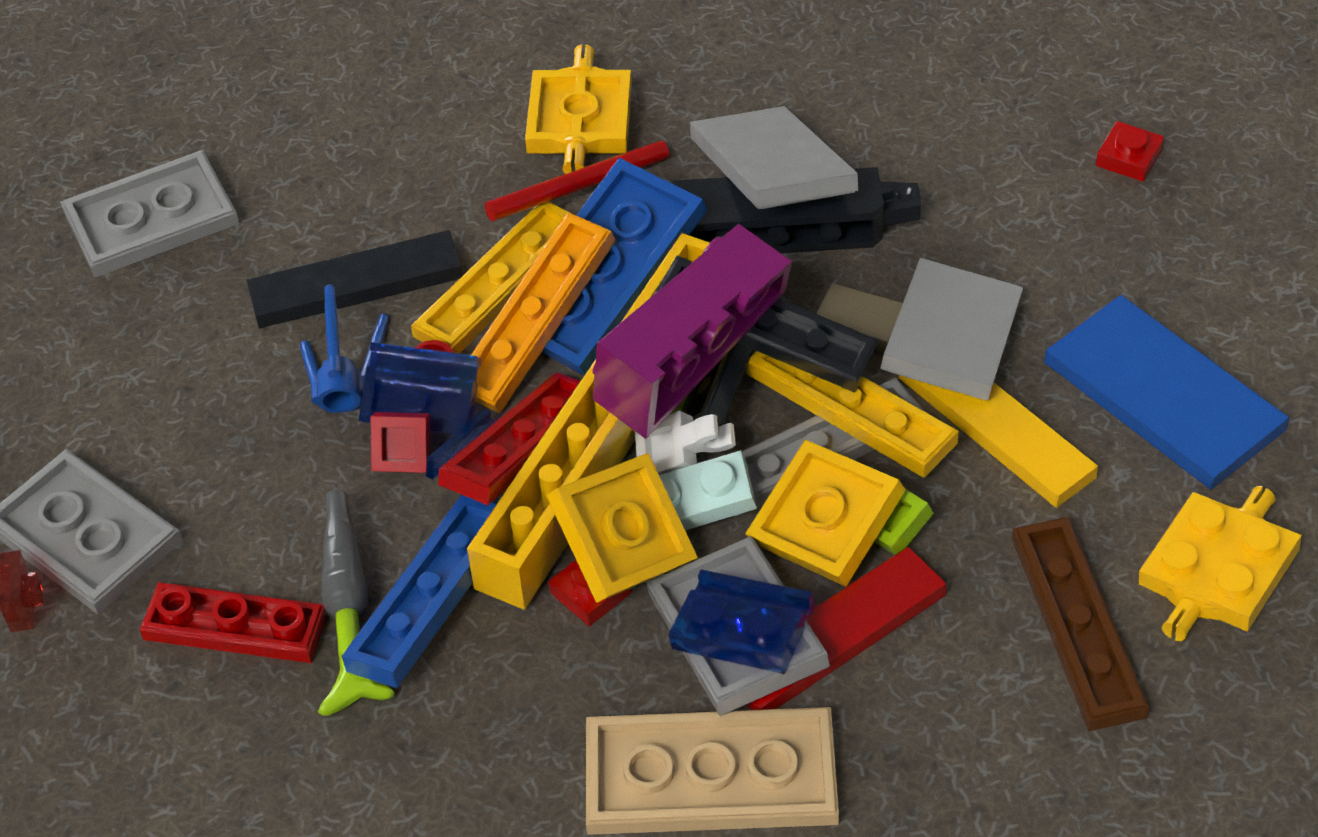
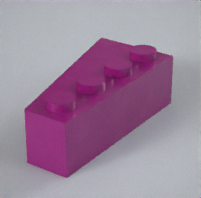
M740 224L736 225L722 238L718 236L713 239L701 256L597 342L596 363L592 371L595 375L593 400L643 438L647 439L786 291L792 261Z

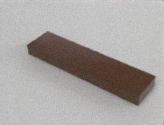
M1069 517L1013 528L1012 541L1088 732L1147 719L1149 706Z

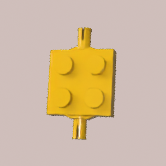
M586 44L584 58L582 45L574 49L573 67L559 70H533L525 134L527 154L565 153L562 169L565 174L573 171L574 164L575 170L583 168L586 153L627 152L632 89L631 70H605L593 67L595 51Z
M1263 486L1254 487L1242 508L1239 509L1192 492L1139 570V585L1166 597L1176 606L1167 621L1162 625V631L1166 636L1172 639L1175 634V641L1185 640L1187 633L1197 618L1200 617L1221 620L1244 631H1249L1298 554L1301 544L1300 534L1263 519L1276 500L1273 492L1266 488L1262 494Z

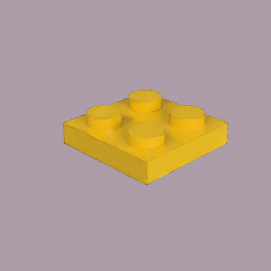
M805 439L745 534L747 537L752 536L759 547L846 587L906 490L899 479Z
M649 453L558 487L546 495L596 603L675 570L698 558Z

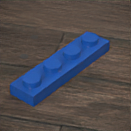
M463 495L458 498L343 653L342 660L346 672L394 688L399 687L473 583L467 547L497 504L485 505Z

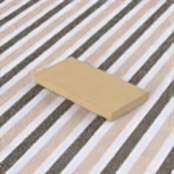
M831 707L730 711L721 716L717 712L586 717L587 835L839 825Z

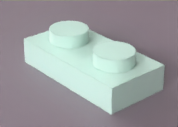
M741 450L659 475L685 530L757 509L747 463Z

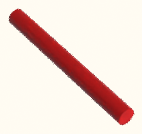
M663 140L487 201L484 204L485 213L488 219L493 222L601 183L619 158L639 168L664 161L669 158L668 146Z

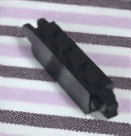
M878 167L854 169L858 173V191H855V193L765 209L756 208L728 177L670 181V183L702 198L708 209L689 236L710 243L718 236L722 238L736 225L740 224L781 254L873 248L882 240L883 226L920 220L921 197L918 183L880 181Z

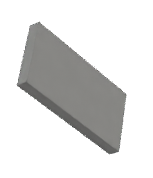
M785 106L690 122L691 139L758 209L858 191V173Z

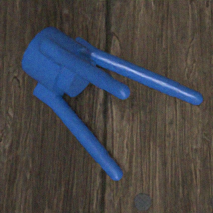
M328 284L324 289L328 359L318 369L310 343L306 340L301 341L300 349L311 384V402L318 404L320 408L330 413L350 412L360 406L361 398L368 399L372 395L371 380L386 334L389 316L385 313L379 316L360 374L359 369L351 359L340 356L335 287Z

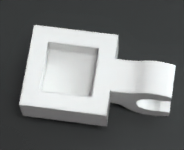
M677 411L669 414L647 439L635 432L636 456L649 453L659 475L697 464L696 453L721 452L731 449L736 445L734 424L727 423L718 427L717 416L714 414L705 415L693 421L692 416Z

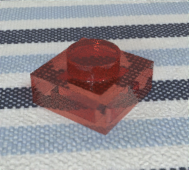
M21 550L0 553V610L10 632L34 629V606L43 605L44 599L40 575L38 571H29Z

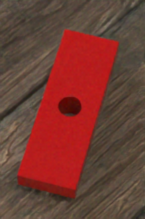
M158 582L139 631L143 640L312 663L327 618V612L323 604Z

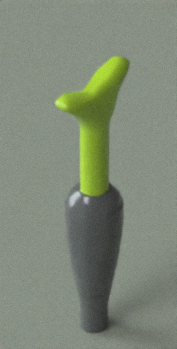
M342 490L329 491L325 495L327 517L322 553L321 595L325 611L336 620L340 672L329 695L321 703L318 713L323 716H330L344 710L360 698L384 701L394 696L393 689L387 685L346 672L342 660L343 653L360 632L359 616L366 610L369 603L368 585L361 552L349 514L348 494Z

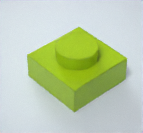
M905 489L906 491L874 541L893 555L904 550L934 514L926 501Z

